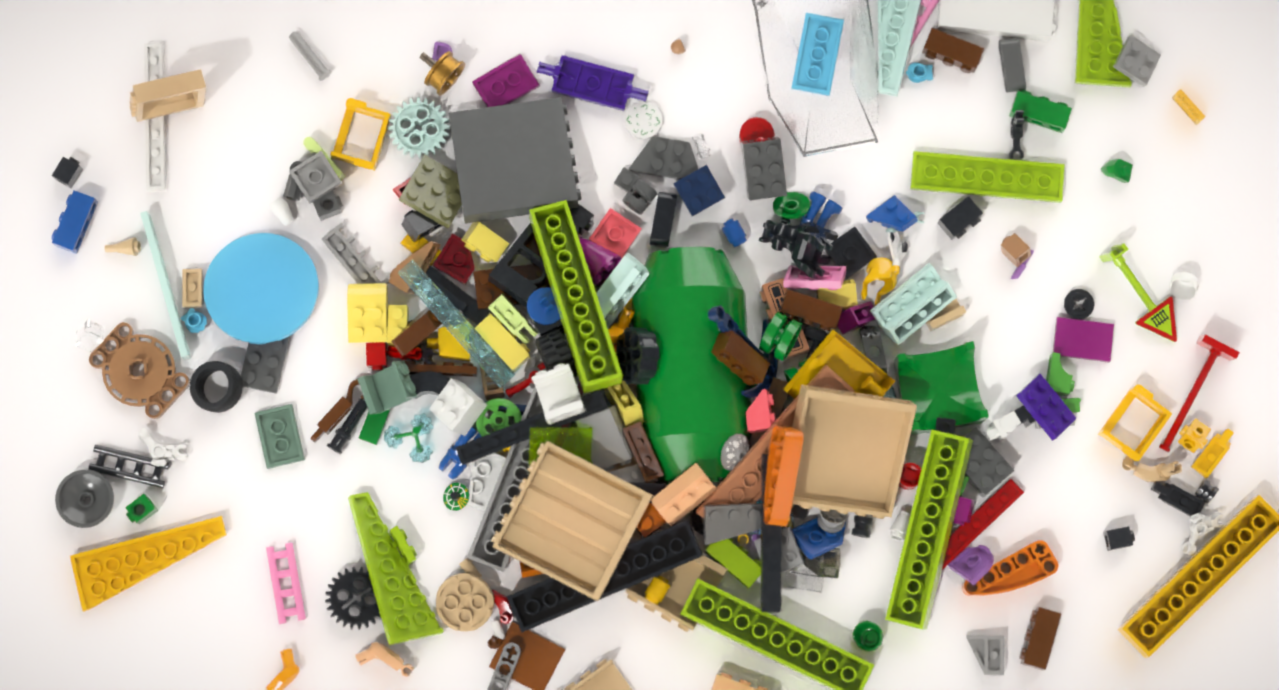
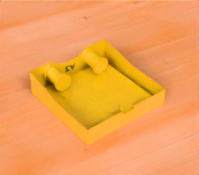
M832 329L783 390L795 399L800 393L801 385H808L825 364L852 387L855 393L883 397L895 380Z

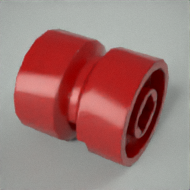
M910 462L903 465L899 482L900 488L912 490L918 486L922 470L919 465Z

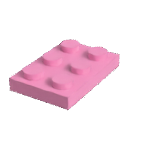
M789 265L783 280L784 288L792 290L800 288L837 290L842 288L846 276V266H820L825 271L824 276L816 274L815 278H810L804 271L798 269L796 265Z

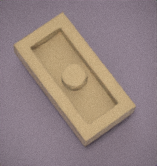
M182 269L183 308H203L202 269Z

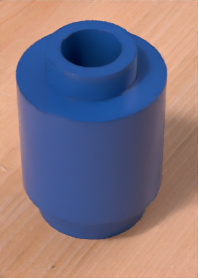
M732 218L723 223L722 231L730 245L732 244L736 248L747 241V235L738 220L734 221Z

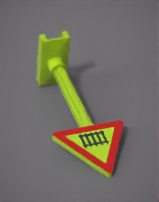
M1125 243L1114 245L1109 253L1101 254L1099 258L1103 263L1113 261L1115 266L1119 267L1149 310L1148 313L1135 321V324L1172 342H1177L1173 297H1168L1157 306L1153 303L1125 262L1123 254L1129 250Z

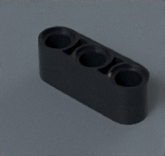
M658 193L649 245L668 248L677 201L676 194Z

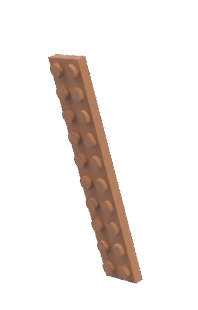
M826 364L807 385L848 392L855 391ZM799 395L717 486V489L696 510L703 519L704 505L756 503L761 498V454H769L774 426L792 428Z

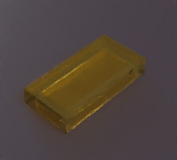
M1182 89L1173 95L1172 99L1195 125L1204 120L1206 116Z

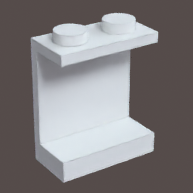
M569 364L556 365L553 370L539 371L535 376L531 377L549 425L586 412Z

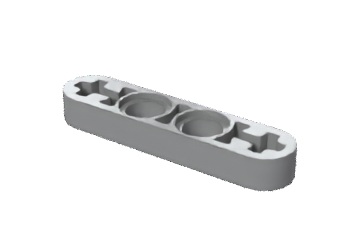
M508 643L503 648L487 690H492L493 684L497 682L502 684L503 690H507L521 655V648L516 643ZM515 646L517 655H512L511 660H514V664L502 661L503 657L508 659L509 652H507V649ZM503 664H507L510 667V673L506 676L501 675L499 672V668Z

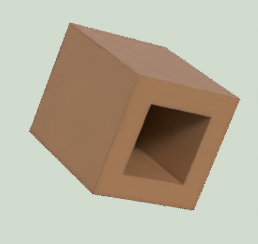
M1016 233L1007 236L1002 241V253L1016 267H1019L1031 257L1030 247Z

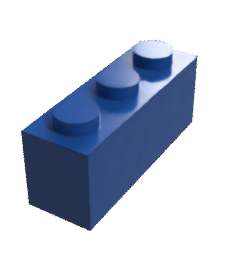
M73 190L72 195L69 194L67 197L65 212L60 214V224L52 233V243L56 247L77 254L98 201L94 197Z

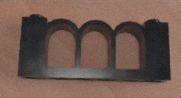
M578 204L579 208L569 210L577 235H583L585 231L589 232L593 227L594 214ZM531 223L491 271L488 279L489 282L524 307L527 306L530 295L544 284L547 277L542 258L526 247L534 236ZM521 254L541 269L542 276L536 280H529L509 266Z

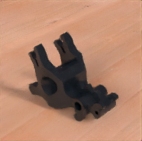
M781 218L779 223L767 220L763 224L764 230L762 237H759L760 242H771V248L776 251H782L783 248L788 249L798 269L804 271L810 278H815L816 274L824 276L825 271L818 264L828 265L831 258L827 255H822L824 248L832 251L833 245L827 239L836 241L838 238L837 232L820 227L812 222L796 226L790 225V219Z

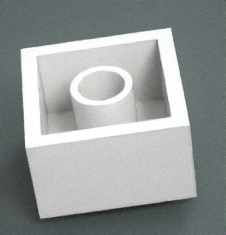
M451 378L429 410L451 431L465 436L487 404L467 385Z

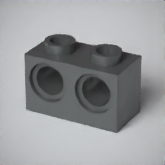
M333 190L313 202L321 221L342 213L340 209L343 206L340 196H335ZM333 202L334 205L331 209H324L325 203Z

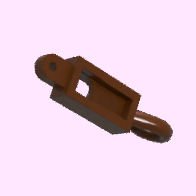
M358 379L350 383L346 399L342 396L317 424L318 430L310 438L314 443L324 433L329 435L354 407L353 391L354 387L359 385Z

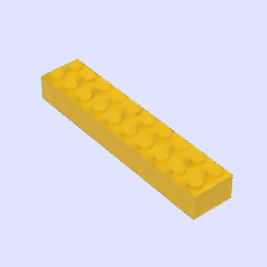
M1260 495L1253 497L1194 557L1188 560L1117 630L1144 658L1150 657L1279 531V514Z

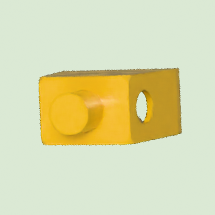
M469 322L439 328L438 338H427V346L432 349H439L440 358L471 361Z

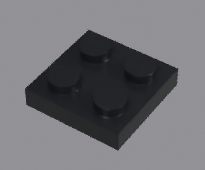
M853 227L837 238L836 241H833L831 243L833 245L832 251L824 248L836 266H846V280L868 265L872 259L878 257L856 227Z

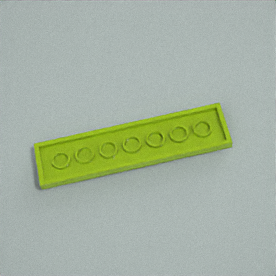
M913 151L910 190L1061 203L1063 200L1065 164Z

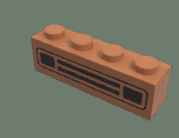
M784 278L761 286L759 294L762 302L767 304L766 314L769 320H772L774 315L780 312L787 289L784 288ZM795 316L794 320L800 322L798 317ZM787 318V324L793 319ZM801 329L797 341L786 359L809 352L810 348L803 329Z

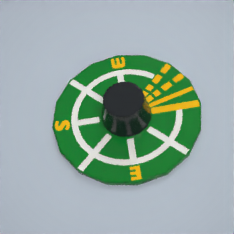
M455 482L450 484L443 494L445 506L452 511L463 509L469 501L468 488L462 483Z

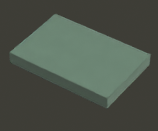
M293 404L254 413L267 469L305 460Z

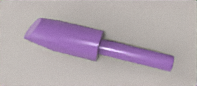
M1030 257L1015 269L1011 279H1018L1027 267L1026 263Z

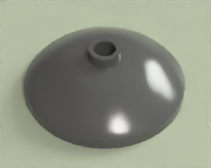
M78 470L70 473L60 482L55 494V505L61 518L68 524L78 528H90L100 524L108 517L114 504V492L110 482L103 475L92 470ZM90 497V502L86 504L84 499Z

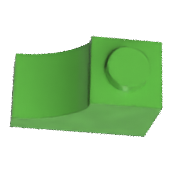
M1053 352L1049 356L1046 381L1058 395L1067 397L1070 392H1073L1075 381H1072L1073 375H1069L1063 369L1060 353Z

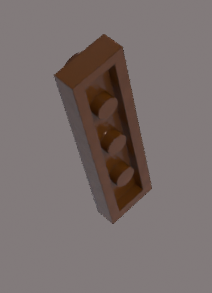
M405 361L411 375L420 372H436L445 376L478 377V368L473 363H462V366H454L455 363L443 362V365H431L426 362L424 364H416V361Z

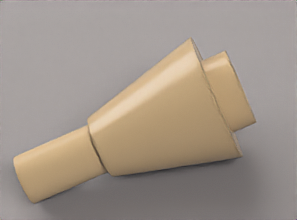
M136 237L117 244L105 245L104 250L106 253L118 252L137 256L138 252L141 251L140 241H137Z

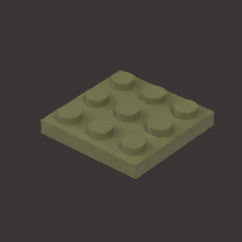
M424 154L401 194L399 201L449 229L462 206L458 174Z

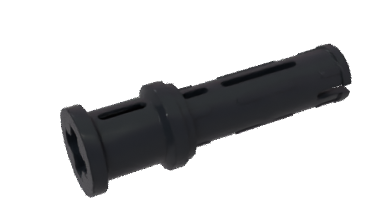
M358 399L342 427L336 429L334 438L326 445L340 455L346 442L351 440L350 434L367 409L366 402L363 399ZM359 410V412H358V414L356 415V417L354 418L353 422L350 424V422H351V420L353 419V417L355 416L356 412Z

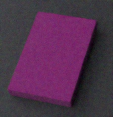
M521 53L472 81L486 107L511 104L540 87Z
M1057 317L1053 352L1060 353V357L1109 363L1111 361L1114 324Z

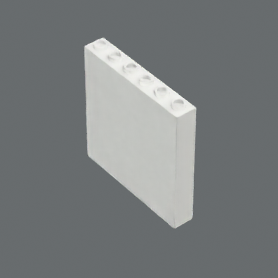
M940 0L937 30L1049 42L1051 36L1055 35V25L1052 24L1053 18H1056L1057 7H1054V0Z

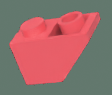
M767 389L760 392L746 411L747 426L750 433L767 431L776 421L775 413L771 411V406L774 405L773 395L769 394Z

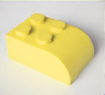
M387 283L348 284V343L387 342Z

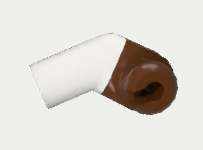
M500 620L491 623L494 634L487 642L488 647L491 649L499 648L505 639V633Z

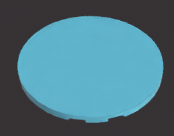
M256 233L234 240L215 256L206 272L203 294L206 308L211 318L224 333L236 340L249 342L250 344H266L289 337L307 322L314 311L319 295V281L313 261L301 246L277 234Z

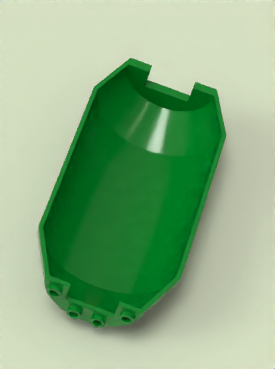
M713 247L670 248L667 251L658 250L648 255L644 266L650 274L632 296V310L635 311L633 327L647 328L648 331H653L659 348V360L655 377L651 378L647 385H636L637 400L641 405L644 419L642 424L664 472L663 476L658 477L660 483H672L695 463H697L712 483L723 481L731 472L726 470L721 464V452L725 442L734 434H743L747 437L748 441L751 438L752 433L748 431L746 411L752 404L751 398L741 394V391L746 389L748 384H745L738 375L733 373L730 368L711 353L717 336L721 332L718 329L717 323L708 318V311L714 306H722L725 313H728L733 318L740 330L748 337L746 293L727 256L721 249L715 250Z

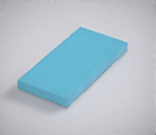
M806 12L791 89L830 96L843 29V19Z

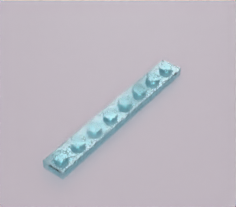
M411 260L398 272L400 277L499 388H502L515 376V373L414 260Z

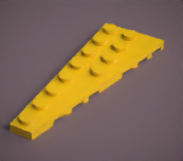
M219 516L70 555L82 611L85 612L227 536L223 517Z

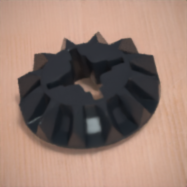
M1083 289L1070 291L1064 299V308L1067 315H1070L1073 319L1081 320L1088 317L1094 310L1092 295ZM1083 299L1085 300L1081 305L1083 309H1073L1076 304L1075 300H1077L1078 302L1082 301Z

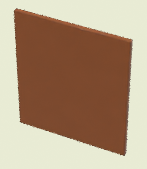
M512 622L505 634L504 641L497 649L489 667L495 670L505 645L516 643L521 648V655L511 679L532 690H545L566 649L529 630L521 632L519 625ZM515 646L507 649V652H509L508 659L503 657L502 661L514 664V660H511L512 655H517ZM503 664L500 666L499 672L506 676L510 673V667L507 664Z

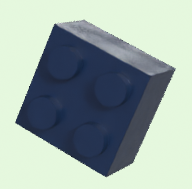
M707 164L673 183L691 217L725 198Z

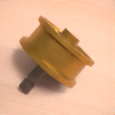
M451 51L443 54L437 62L428 57L424 52L419 56L422 61H425L431 67L424 84L434 87L439 96L446 93L457 82L465 68V62L457 61Z

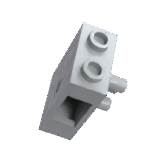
M616 404L576 420L593 465L609 471L615 468V464L620 463L622 466L632 462L631 458L634 455L622 430L625 426Z

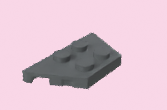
M652 136L631 164L629 170L636 173L680 180L696 171L698 166L690 142Z

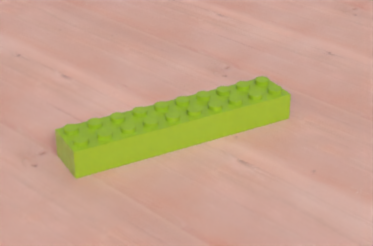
M567 200L530 209V223L584 394L621 384L623 377Z
M931 429L885 620L922 630H927L971 452L972 439Z
M700 579L696 580L680 613L681 616L832 690H863L874 667V664L768 612H760L759 608Z

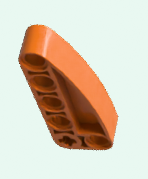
M774 426L772 430L764 498V521L769 525L787 526L789 522L804 439L803 433L795 428Z
M1037 540L993 564L988 571L993 576L991 583L986 582L983 576L975 584L976 590L974 592H970L967 589V580L962 583L961 589L967 596H988L1014 591L1056 573L1059 564L1048 544L1043 540ZM1037 546L1042 547L1043 550L1038 553L1035 552ZM1018 554L1026 556L1025 564L1018 562ZM1046 561L1053 565L1051 572L1044 569ZM1002 563L1009 565L1010 570L1008 573L1001 571Z

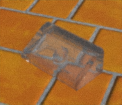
M803 565L796 566L785 571L783 586L822 593L825 570Z

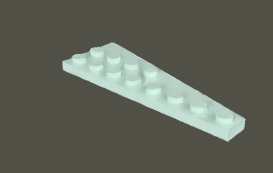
M878 0V79L880 94L898 97L922 0Z

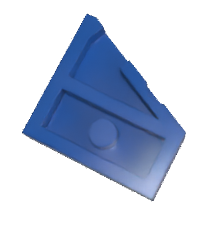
M895 195L866 216L869 223L875 221L881 223L883 227L894 228L901 232H904L918 221L917 217Z

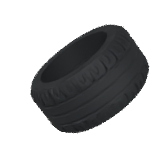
M209 361L200 365L194 371L190 379L189 390L193 401L200 408L210 412L221 413L228 411L238 403L243 391V381L239 372L233 366L220 361ZM222 371L228 379L227 393L220 401L211 403L205 396V382L212 373Z

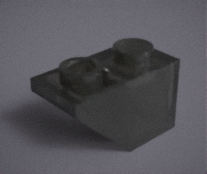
M834 548L813 559H808L801 550L804 565L818 577L838 579L841 548Z

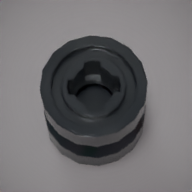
M855 515V526L852 529L851 535L870 538V526L873 525V518Z

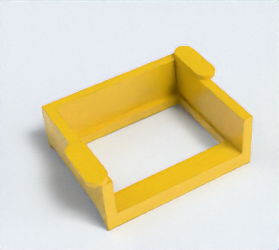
M348 98L334 150L330 153L331 159L375 171L391 114L369 108L363 101ZM354 112L383 120L371 162L342 154Z
M1137 384L1129 389L1098 435L1108 440L1134 461H1140L1173 413L1153 400V394ZM1137 398L1160 416L1134 451L1110 434V432L1132 401Z

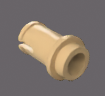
M467 558L459 564L461 566L460 569H463L465 573L482 577L472 563L473 560Z

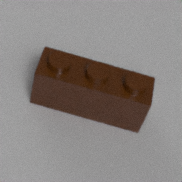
M931 28L922 53L929 59L941 60L947 66L952 67L954 65L959 67L962 72L974 73L984 48Z
M786 289L780 312H783L787 318L794 319L796 316L802 318V323L812 326L814 322L820 324L819 328L831 331V328H837L843 307Z
M733 330L719 333L711 351L720 362H723L733 373L738 375L745 384L763 383L770 363Z
M1042 607L1032 610L1029 619L1032 622L1031 628L1026 630L1024 640L1027 642L1025 648L1022 647L1019 654V659H1022L1020 664L1042 671L1046 670L1061 613Z

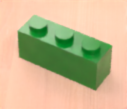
M1021 90L1015 94L1009 117L1015 118L1016 110H1024L1023 118L1025 122L1063 133L1072 108L1068 107L1066 103H1055L1045 96L1036 97L1029 91Z

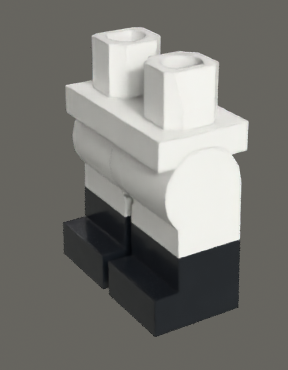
M1023 405L1001 418V420H994L989 425L990 428L982 434L989 442L995 439L1000 442L1019 425L1024 424L1025 428H1027L1036 420Z

